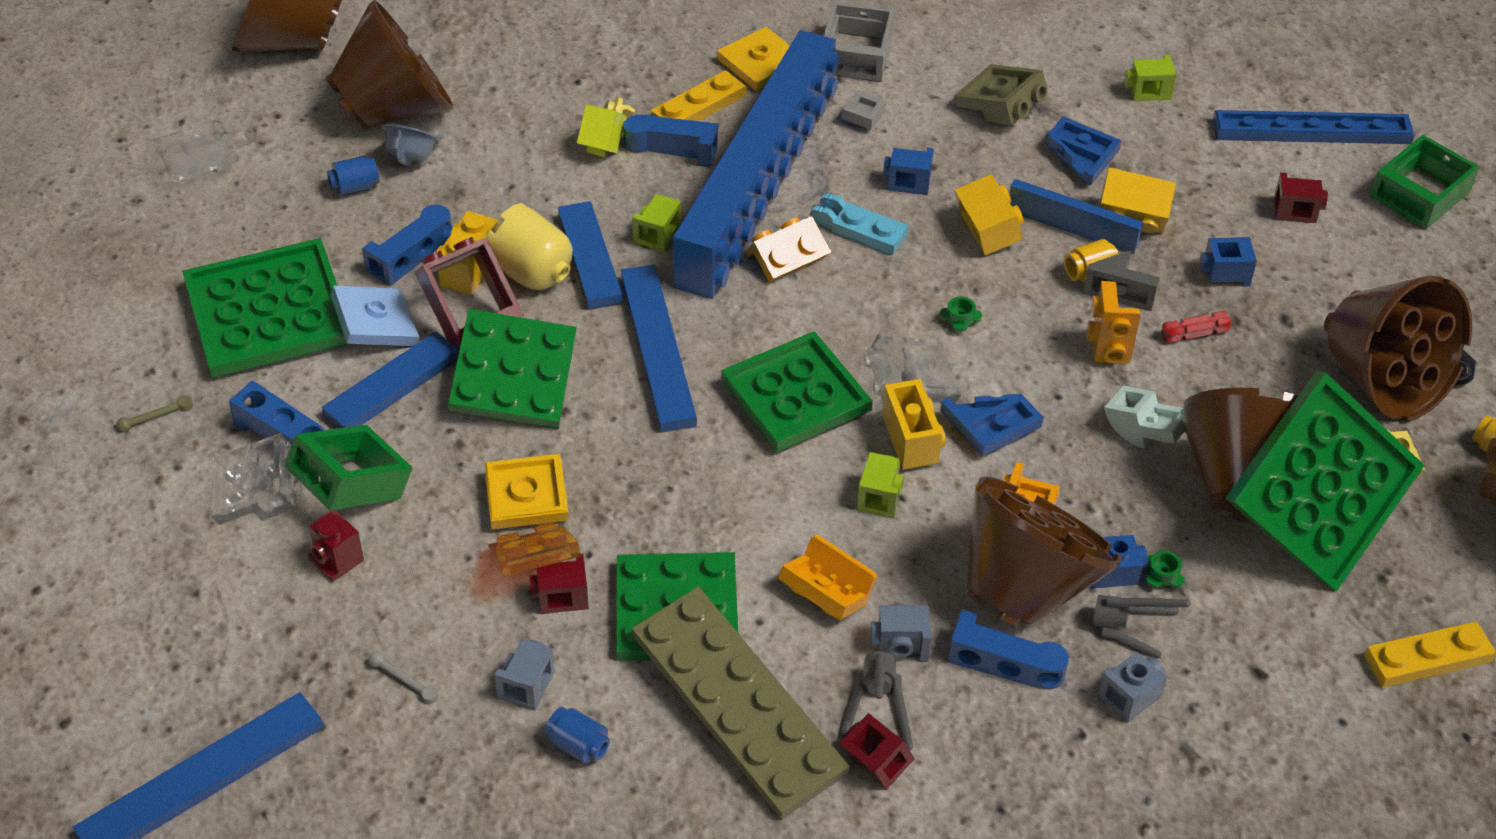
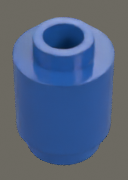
M359 156L333 162L331 164L332 170L327 171L331 190H337L340 196L372 189V185L380 182L377 165L373 157L365 158V156Z
M559 707L551 715L545 727V736L551 739L553 746L584 764H589L593 760H600L610 744V739L607 737L608 728L575 708L566 709L565 707Z

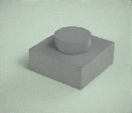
M857 91L843 108L842 119L871 130L885 113L886 101Z

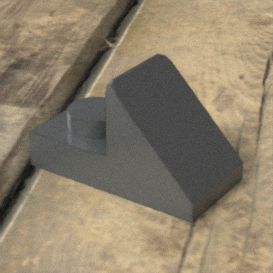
M1126 251L1089 264L1083 294L1099 296L1101 281L1116 282L1118 303L1152 311L1160 277L1128 269L1132 251Z

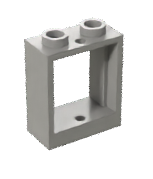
M833 1L824 36L837 39L838 32L881 38L879 48L836 42L835 53L839 54V63L834 75L882 82L893 37L895 10Z

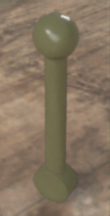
M182 396L177 400V403L130 419L121 417L116 422V427L119 431L126 432L132 425L179 409L181 411H189L193 408L192 398Z

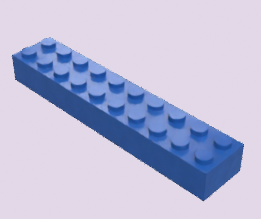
M799 30L673 237L674 288L713 299L718 289L725 287L727 284L730 268L733 264L737 265L739 263L745 242H751L758 220L762 221L764 219L768 202L771 198H776L782 178L789 176L794 157L801 155L805 138L811 137L817 117L823 116L828 98H833L836 93L838 80L834 78V72L839 63V54L835 53L836 39Z

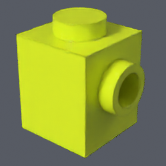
M586 104L577 143L587 146L586 153L601 157H605L606 151L617 154L626 115Z

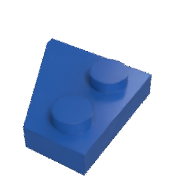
M1063 116L1048 133L1046 144L1086 184L1092 185L1119 152L1122 140Z
M1007 394L1001 397L978 396L975 397L974 403L954 404L953 399L950 398L942 400L940 406L941 413L982 457L1041 428L1044 418L1022 394Z

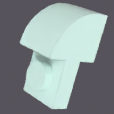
M1122 386L1104 407L1108 421L1114 430L1126 441L1145 449L1153 439L1175 444L1185 432L1180 418L1181 409L1183 408L1159 404L1155 391Z

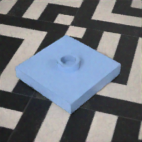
M333 285L330 295L347 344L414 346L417 344L419 335L401 289Z

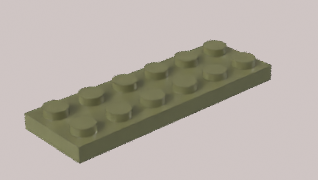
M699 586L632 628L633 638L781 820L849 774L850 766Z

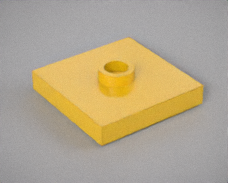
M764 27L717 50V60L752 89L758 91L766 86L790 45L769 28Z
M561 454L484 462L492 529L569 521Z

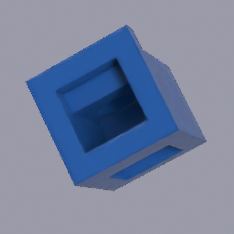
M927 147V152L893 148L892 157L885 156L883 176L889 177L888 190L928 195L934 148Z
M1250 237L1208 238L1206 251L1200 254V272L1208 273L1210 282H1242L1243 287L1251 285L1257 260Z
M1134 535L1103 537L1112 545L1108 552L1113 558L1116 553L1120 554L1122 561L1117 569L1091 586L1092 589L1138 585L1142 569L1146 568L1148 563L1145 546L1137 545Z

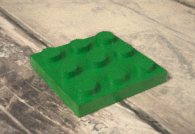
M468 308L448 403V411L559 429L577 327Z
M815 331L721 370V381L776 452L872 411L873 400Z
M735 552L617 555V661L651 660L633 638L632 628L698 586L738 633Z

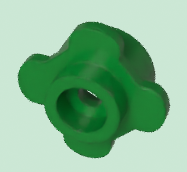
M963 296L952 298L948 302V307L942 308L939 314L942 320L950 322L953 329L958 332H964L969 325L982 320V313L976 310L974 301Z
M1158 551L1153 555L1147 556L1148 563L1146 568L1148 575L1146 576V583L1150 587L1172 586L1173 588H1181L1184 585L1185 577L1181 575L1183 562L1179 556L1170 551Z

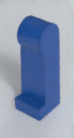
M633 115L624 121V145L632 152L649 150V152L698 159V166L711 168L718 149V123L650 115Z
M429 205L421 211L419 218L381 245L371 241L362 247L365 270L389 286H392L418 266L423 258L433 254L439 246L445 244L452 230L449 209L442 205Z
M253 380L229 400L233 425L243 431L250 428L287 452L290 451L295 434L325 430L318 423ZM250 397L251 404L246 406L244 402Z
M962 609L951 640L949 663L1043 689H1054L1062 685L1069 662V655L1063 646L1049 641L1039 644L976 624L978 614Z

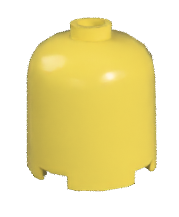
M523 203L511 206L500 215L504 222L499 226L496 233L490 230L486 238L504 274L530 290H545L556 283L562 282L568 276L571 269L570 262L573 249L569 238L560 229L533 208L527 207Z

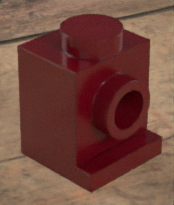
M1280 172L1274 194L1275 220L1317 223L1319 212L1326 209L1328 201V191L1323 190L1322 180L1289 178L1287 173Z
M334 509L308 526L312 543L309 545L311 553L308 555V559L332 582L364 561L358 530Z
M575 554L576 561H555L549 564L536 565L537 575H529L531 599L540 600L541 614L589 609L584 554Z
M869 713L860 722L855 723L849 728L845 738L840 743L848 757L876 779L886 790L915 760L904 740Z

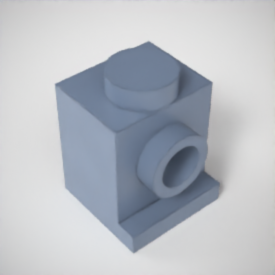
M880 605L878 621H871V646H878L879 651L890 653L895 657L919 655L920 662H928L931 643L928 605Z
M522 639L516 652L508 654L503 670L497 669L494 675L497 699L536 710L555 673L553 648L547 647L536 640L528 641Z
M1135 652L1113 670L1109 668L1103 673L1098 697L1128 723L1162 697L1167 680L1164 668L1157 659L1153 657L1145 659L1138 652Z

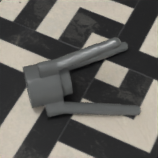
M1098 595L1093 626L1103 628L1101 637L1116 639L1143 653L1160 658L1162 655L1161 651L1118 631L1117 628H1126L1129 612L1177 615L1179 613L1177 607L1187 608L1191 605V602L1187 599L1121 598L1110 595Z
M884 651L871 652L864 659V670L857 673L856 686L844 719L841 736L845 737L847 731L852 726L865 688L870 693L875 694L877 699H881L884 694L893 690L902 737L911 751L913 749V742L902 693V676L896 674V659L893 655Z

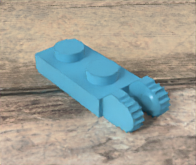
M829 192L820 198L821 206L813 207L809 214L817 225L832 230V233L889 255L895 253L908 235L909 225L854 204H846L841 196L833 195Z

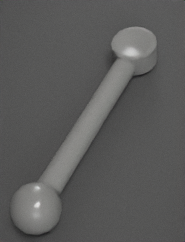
M376 651L369 655L368 662L372 667L383 668L419 692L425 703L433 704L438 700V690L436 687L423 686L384 660L385 658L381 652Z

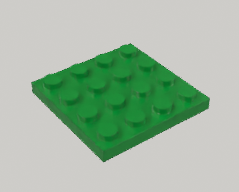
M321 238L182 270L212 378L347 345L330 295L333 285H338Z
M1316 371L1230 491L1226 500L1317 580L1337 592L1425 465L1326 372Z

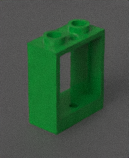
M1421 135L1377 171L1370 197L1427 229L1471 192L1480 166L1425 135ZM1417 167L1449 185V187L1441 194L1436 195L1405 176Z
M368 425L295 434L284 465L329 511L401 499L413 469L406 460ZM356 460L364 469L347 471L339 462Z

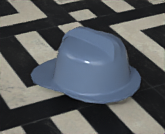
M393 124L382 126L386 130V151L390 155L397 157L398 162L407 167L411 166L414 161L421 162L427 160L437 139H444L442 136L406 126Z

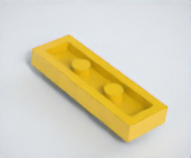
M724 70L653 108L651 116L701 121L745 97L746 85Z
M1475 621L1367 646L1364 657L1381 687L1384 688L1491 663L1496 655V651L1479 623Z

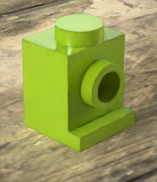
M1170 54L1163 55V59L1133 60L1132 69H1126L1124 73V84L1126 88H1130L1133 101L1171 100L1176 72Z
M655 194L648 206L644 205L640 214L635 213L632 217L633 243L665 252L681 225V201Z
M873 452L869 453L859 484L857 510L889 518L895 517L897 497L899 498L904 482V475L898 474L900 458Z

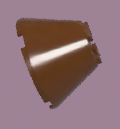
M250 0L232 50L240 53L317 49L322 52L342 0Z
M377 0L368 4L331 74L325 77L336 93L341 92L342 98L339 99L341 105L350 116L356 113L354 116L365 131L370 127L448 113L453 110L454 105L435 73L421 54L418 56L408 45L407 39L409 37Z
M1423 276L1364 291H1353L1339 304L1335 312H1331L1326 316L1324 330L1328 332V345L1331 353L1371 405L1386 417L1408 421L1417 419L1433 410L1444 400L1456 384L1464 368L1458 365L1464 345H1471L1472 314L1465 293L1456 283L1439 276Z
M1239 387L1203 391L1190 396L1184 401L1180 418L1206 488L1211 508L1232 512V518L1236 521L1251 522L1228 502L1226 497L1298 395L1283 392V398L1279 399L1259 396L1260 388Z
M980 477L975 485L967 576L968 585L964 592L979 603L984 604L987 602L998 610L995 614L1004 622L1013 626H1017L1019 621L1032 625L1118 568L1122 561L1121 555L1116 553L1113 558L1108 552L1112 545L1095 530L1070 513L1038 495L1034 502L1016 493L1019 487L1012 483L993 477Z

